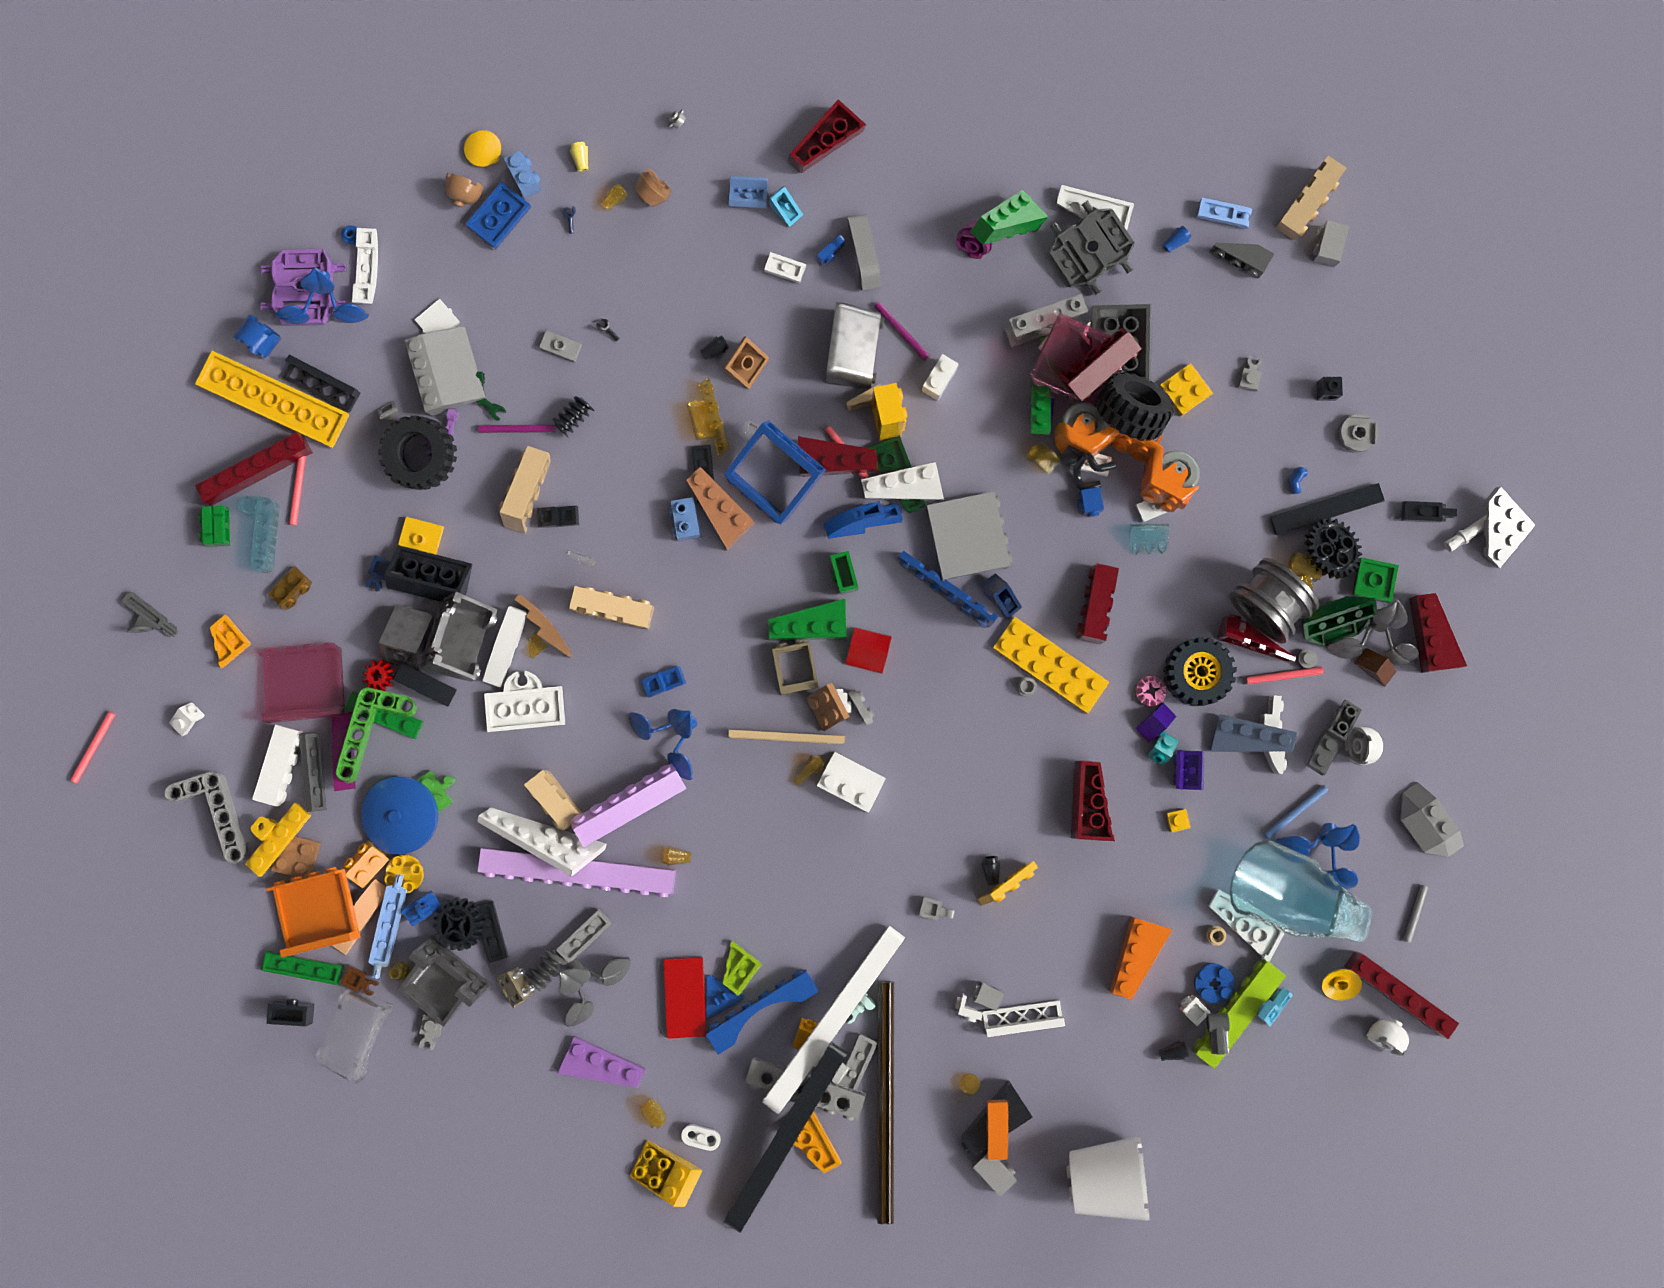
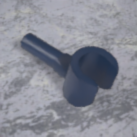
M572 206V214L567 212V207L563 210V214L568 220L569 234L574 233L573 216L576 213L574 206Z

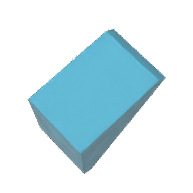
M782 186L769 198L770 208L787 226H792L803 216L785 186Z

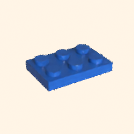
M501 182L468 220L466 226L494 249H497L529 211L531 205Z

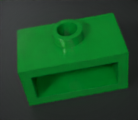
M849 551L830 555L833 568L830 574L832 582L837 583L839 594L843 595L858 591L859 587Z

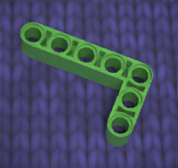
M364 688L359 692L336 769V775L345 783H352L357 779L376 712L382 711L411 717L416 714L417 705L410 697L372 688ZM373 694L372 701L365 702V697ZM386 699H392V704L388 707H385L384 701ZM411 703V708L403 711V705ZM362 713H368L366 720H359ZM362 731V737L354 740L355 733ZM352 750H356L357 755L354 758L349 759V752ZM346 769H351L350 776L344 778L343 772Z

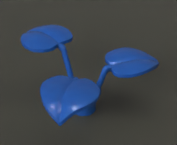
M316 267L300 281L302 288L310 291L305 307L300 309L298 306L290 305L280 308L275 313L277 318L290 324L306 323L309 320V315L305 312H307L314 292L318 294H330L333 308L336 310L333 312V316L341 322L357 323L369 316L362 308L354 304H342L338 307L332 292L335 286L330 280V274L326 271H320Z
M671 709L668 712L670 723L656 729L651 728L649 720L643 715L630 712L628 714L630 724L636 735L643 740H649L651 733L674 727L675 732L682 738L674 748L673 753H668V763L673 764L680 777L692 780L693 772L690 761L685 755L678 753V749L683 741L692 735V729L697 726L692 712L689 710Z
M1325 823L1322 826L1321 834H1317V838L1312 844H1310L1309 839L1301 836L1276 839V844L1285 854L1294 858L1308 856L1310 849H1313L1318 841L1321 840L1323 845L1331 846L1333 870L1324 873L1325 881L1337 889H1351L1358 884L1357 874L1348 868L1337 869L1335 859V847H1339L1343 851H1352L1358 848L1360 834L1356 824L1337 827L1333 823Z

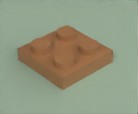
M833 683L825 685L806 697L823 732L850 717Z
M295 836L273 862L271 871L293 877L302 876V879L308 878L307 874L313 873L321 842Z

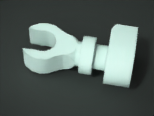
M865 993L851 1013L853 1018L848 1021V1024L853 1023L859 1012L865 1011V1007L868 1010L876 1007L875 1002L867 993Z

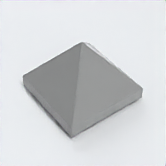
M395 401L378 409L381 420H395L398 412Z

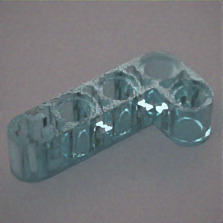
M243 496L238 500V509L249 516H255L251 566L254 570L266 574L274 568L280 506L277 502L267 497ZM252 502L251 509L247 510V504ZM271 503V509L266 512V505ZM269 522V528L263 530L264 524ZM267 541V547L262 549V543Z

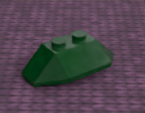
M1346 596L1319 605V608L1312 613L1310 618H1304L1302 621L1304 639L1324 647L1338 639L1359 635L1373 620V615L1377 612L1376 599Z

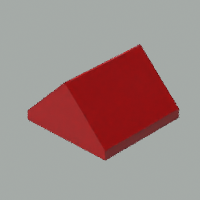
M855 627L846 665L883 674L892 637Z

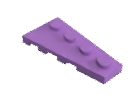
M575 1036L557 1074L637 1088L646 1068Z

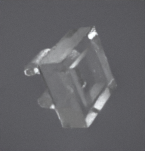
M748 419L738 436L748 442L759 428V425Z

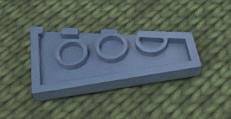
M1220 714L1211 752L1294 751L1298 732Z

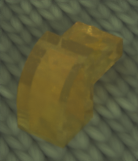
M1296 552L1291 555L1287 568L1300 577L1312 590L1313 583L1311 582L1321 579V570L1316 571V564L1311 566L1313 560L1307 559L1308 555Z

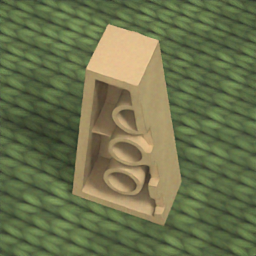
M527 446L526 451L521 453L520 465L518 468H515L512 476L513 482L507 486L505 492L507 496L505 501H501L498 509L505 528L526 534V519H531L533 513L532 502L538 499L540 486L538 485L543 484L551 461L548 452Z

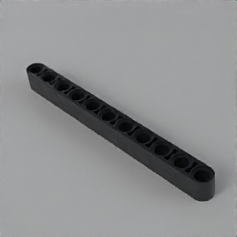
M830 1042L728 1213L724 1223L739 1233L743 1230L848 1054L846 1050Z

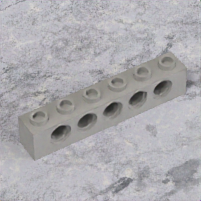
M754 1057L751 1061L745 1083L750 1084V1088L756 1090L763 1088L769 1092L786 1067ZM764 1073H770L773 1081L770 1083L766 1082L763 1079ZM807 1074L789 1101H796L801 1093L800 1087L806 1084L811 1075ZM831 1082L825 1091L829 1094V1100L823 1101L820 1099L817 1106L824 1108V1112L829 1114H843V1118L850 1121L859 1119L866 1093ZM841 1097L846 1098L848 1106L841 1107L838 1104V1099Z

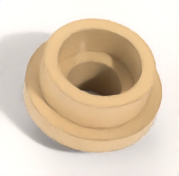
M1212 926L1208 929L1206 938L1210 944L1219 946L1225 942L1226 932L1219 926ZM1215 932H1218L1219 937L1217 939L1213 938V934Z

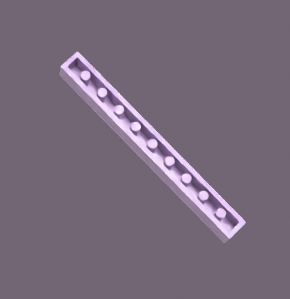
M481 848L478 872H483L485 877H495V874H500L503 879H514V876L522 877V881L533 882V878L541 879V883L546 884L560 881V885L572 886V883H578L581 888H591V885L599 886V890L610 891V888L613 887L618 888V892L630 893V890H638L637 894L649 895V892H656L659 897H668V894H673L676 870L592 860L571 877L532 853Z

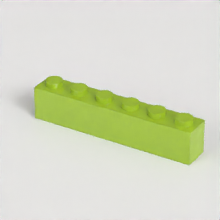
M1262 959V961H1258L1253 966L1252 970L1254 971L1252 974L1243 979L1241 982L1242 987L1238 992L1235 991L1232 994L1228 1005L1222 1007L1217 1013L1228 1014L1229 1050L1258 1014L1260 1006L1268 1001L1286 977L1285 974L1267 960ZM1206 1027L1204 1036L1198 1038L1193 1044L1194 1049L1192 1052L1215 1069L1226 1054H1211L1210 1034Z

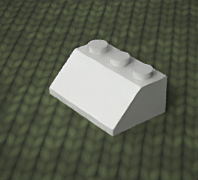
M834 752L817 786L869 813L886 778Z

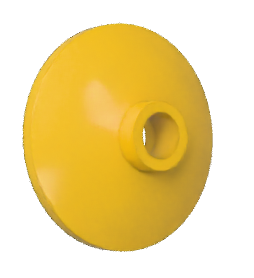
M1347 969L1334 970L1328 973L1322 981L1324 994L1333 1000H1349L1358 995L1362 989L1360 976L1354 971Z

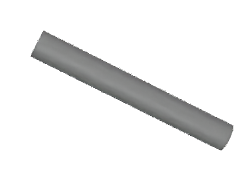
M1420 885L1404 935V941L1410 943L1412 941L1428 890L1427 886Z

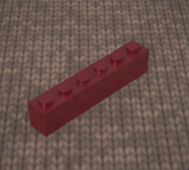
M296 432L196 484L195 488L202 501L213 506L313 452L305 437Z
M1354 951L1344 967L1347 970L1354 971L1360 976L1361 980L1439 1036L1449 1039L1459 1025V1022L1364 954Z

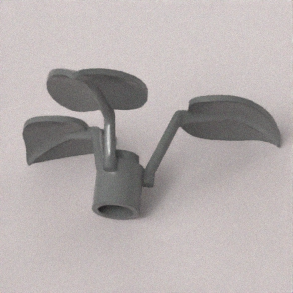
M620 958L608 962L603 967L601 975L591 971L589 967L585 968L579 960L570 962L566 970L559 971L561 993L570 995L578 991L581 998L580 1003H573L565 1014V1024L567 1027L586 1021L594 1011L593 1003L590 1001L585 1002L581 987L589 981L591 975L602 980L605 986L616 984L627 974L631 962L630 958Z

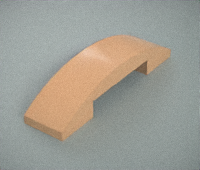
M377 879L370 884L353 906L359 933L376 909L382 905L386 886ZM357 939L332 946L344 955H347Z

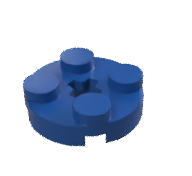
M1210 963L1201 967L1199 972L1196 973L1194 988L1197 994L1207 1002L1221 1003L1232 996L1234 978L1229 969L1220 964ZM1213 978L1219 981V985L1215 989L1209 985Z

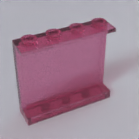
M1059 312L1029 374L1033 380L1032 383L1040 387L1046 385L1050 387V391L1056 394L1062 392L1067 395L1066 398L1074 402L1077 399L1080 400L1070 392L1057 374L1061 371L1066 373L1072 369L1070 366L1072 363L1083 361L1087 356L1086 353L1092 349L1101 348V342L1111 335ZM1105 384L1098 386L1093 391V394L1089 398L1082 400V402L1091 403L1096 406V400Z
M328 642L318 647L315 644L304 645V648L297 649L296 646H287L285 650L268 648L265 649L266 652H259V655L263 657L266 713H262L263 722L277 723L345 716L341 647L333 642Z

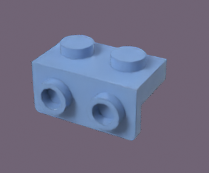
M730 177L729 206L767 207V178Z

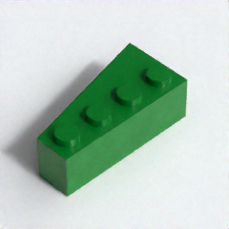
M846 599L769 619L770 641L846 639Z

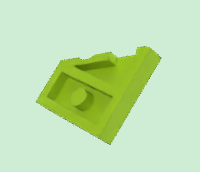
M732 941L730 943L731 948L729 958L727 959V969L724 974L723 984L739 996L762 966V963Z

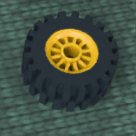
M1198 637L1179 644L1178 647L1170 652L1171 655L1165 661L1167 666L1163 669V672H1166L1164 682H1168L1169 687L1167 689L1169 692L1173 691L1175 699H1181V703L1191 704V706H1205L1227 696L1226 693L1232 690L1231 684L1236 681L1233 673L1237 672V667L1232 666V662H1235V659L1228 656V653H1230L1229 649H1223L1221 647L1223 644L1219 641L1215 643L1213 642L1214 639ZM1198 667H1202L1205 670L1203 677L1197 674Z

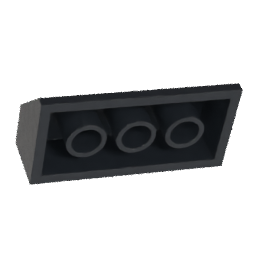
M398 545L385 572L386 587L441 602L445 597L454 592L466 595L472 563Z

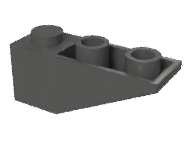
M1215 243L1210 250L1215 257L1225 259L1230 262L1231 266L1241 268L1249 276L1260 278L1274 255V253L1258 244Z

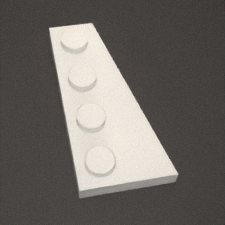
M1061 185L1056 205L1083 219L1087 216V212L1081 204L1088 200L1093 209H1113L1127 230L1134 203Z
M1217 889L1208 907L1264 960L1270 962L1287 928Z

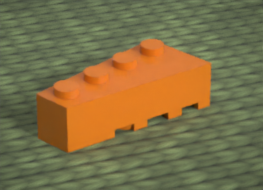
M1131 916L1109 992L1132 1000L1172 929Z

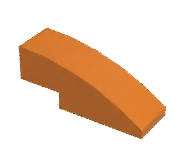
M986 1100L987 1160H1008L1007 1100Z

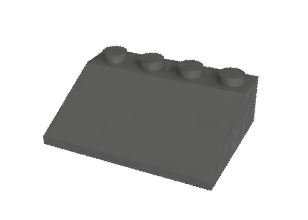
M1152 304L1093 305L1092 349L1101 348V342L1119 329L1124 328L1132 335L1142 349L1134 359L1128 360L1117 373H1133L1151 381Z

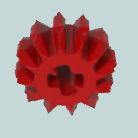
M380 659L378 663L372 660V667L367 664L365 665L368 671H363L362 675L367 677L362 681L363 683H368L367 688L386 691V686H393L389 681L393 680L394 676H391V674L395 672V669H389L391 667L390 663L384 664V660ZM376 674H382V677L376 678Z

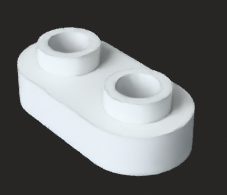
M695 1124L687 1125L681 1135L686 1145L708 1151L717 1149L721 1141L720 1134L716 1130ZM694 1131L695 1137H690L688 1132ZM713 1136L715 1140L709 1142L707 1137Z

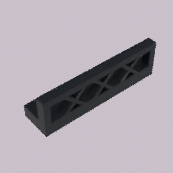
M290 354L285 361L289 363V366L282 378L349 413L351 412L361 394L356 388ZM294 367L299 369L302 377L297 379L289 376ZM314 377L317 379L318 386L310 388L308 387L307 379ZM332 386L335 394L326 396L323 388ZM347 394L352 397L347 406L341 404L340 396Z

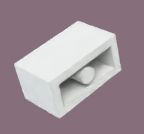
M942 354L924 383L922 392L938 401L955 374L959 363Z

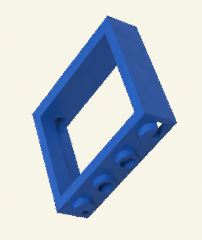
M768 420L759 426L723 475L731 485L741 490L743 496L754 501L758 509L765 511L770 515L772 521L781 525L789 519L825 473L826 469ZM763 434L812 475L783 513L735 472Z

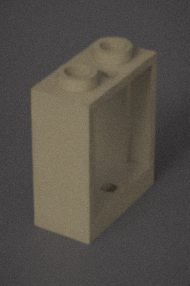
M806 640L795 641V645L787 646V643L775 645V649H772L781 696L819 688L811 644L806 642ZM806 649L812 681L784 686L778 655Z

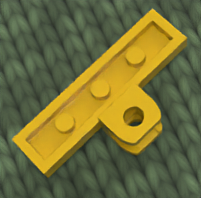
M294 803L279 822L271 818L258 817L251 826V831L263 842L245 865L257 876L262 877L312 815L306 812L301 805Z

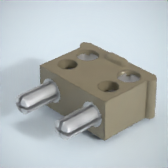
M516 967L496 977V981L501 987L504 996L513 1008L534 994L535 987L532 988L533 985L529 986L523 975L525 970L521 972L524 968Z

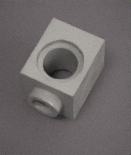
M983 982L980 985H976L972 996H975L973 999L975 1002L995 1011L998 1010L1004 995L1002 990Z

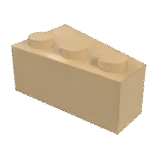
M542 770L524 784L532 797L541 804L542 810L554 819L552 822L557 829L567 830L571 827L569 821L576 815L583 814L549 770Z

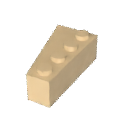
M1328 155L1278 223L1276 229L1292 240H1295L1298 235L1302 237L1308 229L1306 224L1308 221L1312 222L1319 212L1316 210L1319 206L1323 207L1328 201L1329 197L1327 195L1330 191L1332 193L1340 184L1337 181L1347 168Z
M574 587L569 607L573 612L649 630L654 607L650 605L649 601L639 599V602L633 601L632 597L621 595L617 597L613 596L611 592L602 591L601 593L594 591L595 589L590 587Z

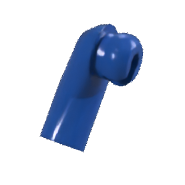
M1304 467L1296 468L1289 477L1292 495L1302 492L1300 481L1308 474L1307 469Z

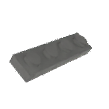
M320 733L301 734L299 736L306 812L327 810Z

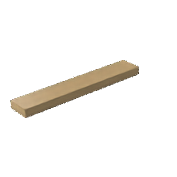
M729 730L728 735L729 738L826 744L845 743V736L743 730Z

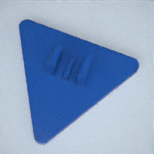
M712 975L707 976V1018L714 1017L745 998L744 994L736 995L722 981Z

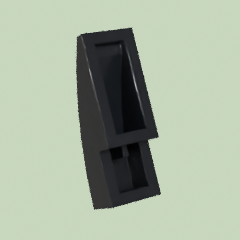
M401 663L393 678L394 681L447 707L457 691L456 688L404 663Z

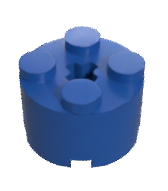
M249 314L233 337L239 342L247 344V349L255 355L259 354L266 359L282 338L268 325L258 322L259 319Z

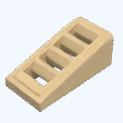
M874 387L846 402L847 410L870 406Z

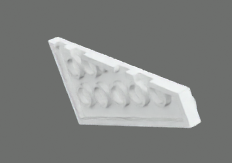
M491 807L478 816V823L571 877L601 854L607 845L600 841H594L583 847L574 833L559 830L555 827Z

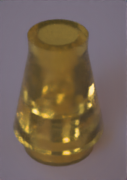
M618 183L616 186L613 185L601 203L609 211L626 200L629 194Z
M673 847L663 849L662 863L667 864V866L690 863L691 852Z
M403 961L394 963L389 970V977L398 981L405 980L410 973L408 964Z

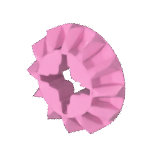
M1146 676L1137 683L1136 696L1146 706H1156L1162 703L1167 695L1163 680L1156 676ZM1150 685L1152 688L1159 689L1154 692V696L1147 693L1144 694Z

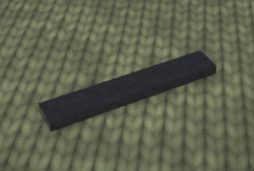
M1377 483L1269 518L1275 535L1314 524L1322 519L1326 520L1384 502L1385 499L1380 485Z

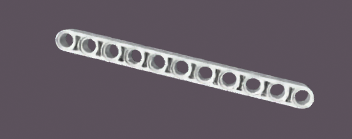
M890 925L765 1096L762 1103L776 1114H779L901 945L905 939L902 934Z

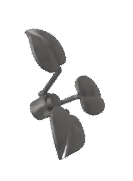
M1398 600L1384 608L1377 609L1361 642L1357 637H1344L1327 645V649L1340 658L1352 659L1358 657L1362 653L1361 647L1365 645L1371 629L1374 628L1377 632L1385 631L1391 649L1385 651L1384 656L1392 664L1400 666L1409 665L1417 661L1419 656L1418 649L1412 644L1401 643L1394 646L1392 643L1389 627L1399 629L1407 623L1406 610Z

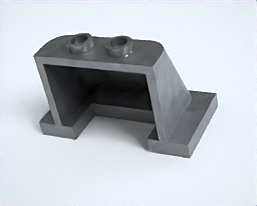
M431 935L408 957L416 965L398 990L444 1027L463 1003L471 1007L492 984L447 947H443L444 945Z

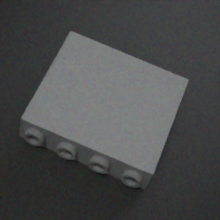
M994 492L926 506L941 581L945 579L949 581L952 578L1010 567L1012 555L1010 551L1007 552L1006 544H1008V537L1006 533H1003L1004 519L1003 515H999L998 511L1000 500L998 496H995Z

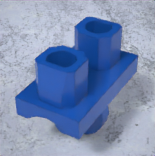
M431 890L402 908L401 912L408 919L411 926H414L439 910L441 903Z

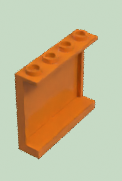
M336 867L325 869V874L320 875L319 871L307 874L308 878L306 879L298 876L290 878V883L285 884V880L274 882L273 887L266 888V891L273 890L286 948L280 950L281 958L360 938L345 869L337 870Z

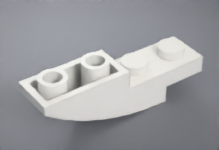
M1269 696L1268 713L1260 715V724L1282 729V720H1280V712L1284 708V702L1281 701L1282 696ZM1264 752L1273 773L1283 774L1287 767V760L1284 759L1285 752Z

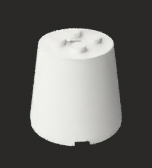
M1141 1136L1069 1151L1070 1166H1067V1177L1071 1178L1072 1187H1069V1198L1073 1199L1075 1214L1150 1220L1149 1209L1144 1208V1204L1148 1203L1143 1154L1138 1153V1148H1142Z

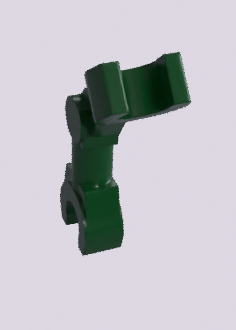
M482 371L477 372L475 376L480 379L484 390L485 373ZM486 398L477 401V403L488 409V412L495 420L500 421V418L496 415L498 410L506 413V409L503 406L495 403L492 404Z

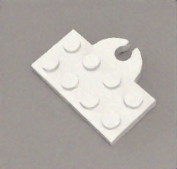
M525 671L524 674L528 680L526 685L520 686L518 684L519 672L513 673L506 680L503 692L484 694L487 732L565 725L562 686L543 688L540 679L528 671Z

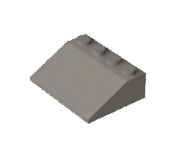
M464 326L425 333L405 340L426 413L435 416L447 412L448 409H455L486 398L482 383L475 376L478 370Z

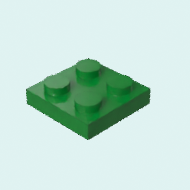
M1362 557L1359 558L1361 562L1358 563L1359 568L1356 571L1352 595L1375 598L1377 601L1391 603L1399 565Z

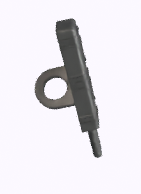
M128 592L123 598L122 602L139 615L134 627L128 628V632L141 633L153 631L154 626L158 630L163 629V633L168 637H176V634H178L177 626H174L172 622L167 623L168 619L138 595Z

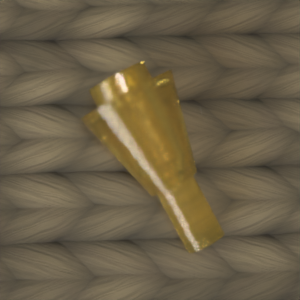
M811 754L802 772L793 781L799 786L806 778L824 769L823 764L825 761L819 755L814 756Z

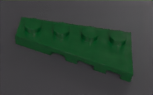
M900 436L869 447L877 452L878 470L881 474L912 468ZM899 499L909 514L926 507L924 500Z

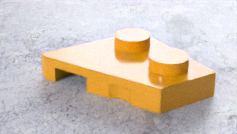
M228 615L222 616L210 627L211 634L214 637L215 651H217L220 661L218 664L221 668L227 666L252 644Z

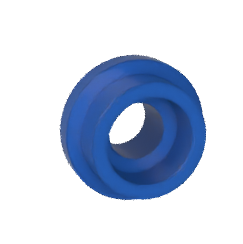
M353 225L344 227L341 232L343 241L347 244L356 243L357 227ZM349 232H353L351 237H348Z

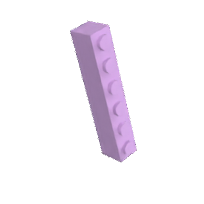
M673 764L664 765L659 771L646 775L641 781L627 786L625 790L618 794L611 795L606 801L595 804L590 810L576 815L569 822L581 844L585 847L680 793L686 787Z

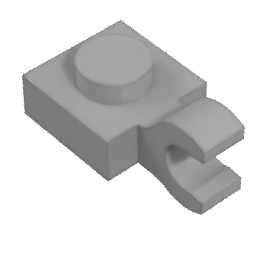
M924 897L919 916L938 921L939 915L953 919L954 910L942 908L943 901Z

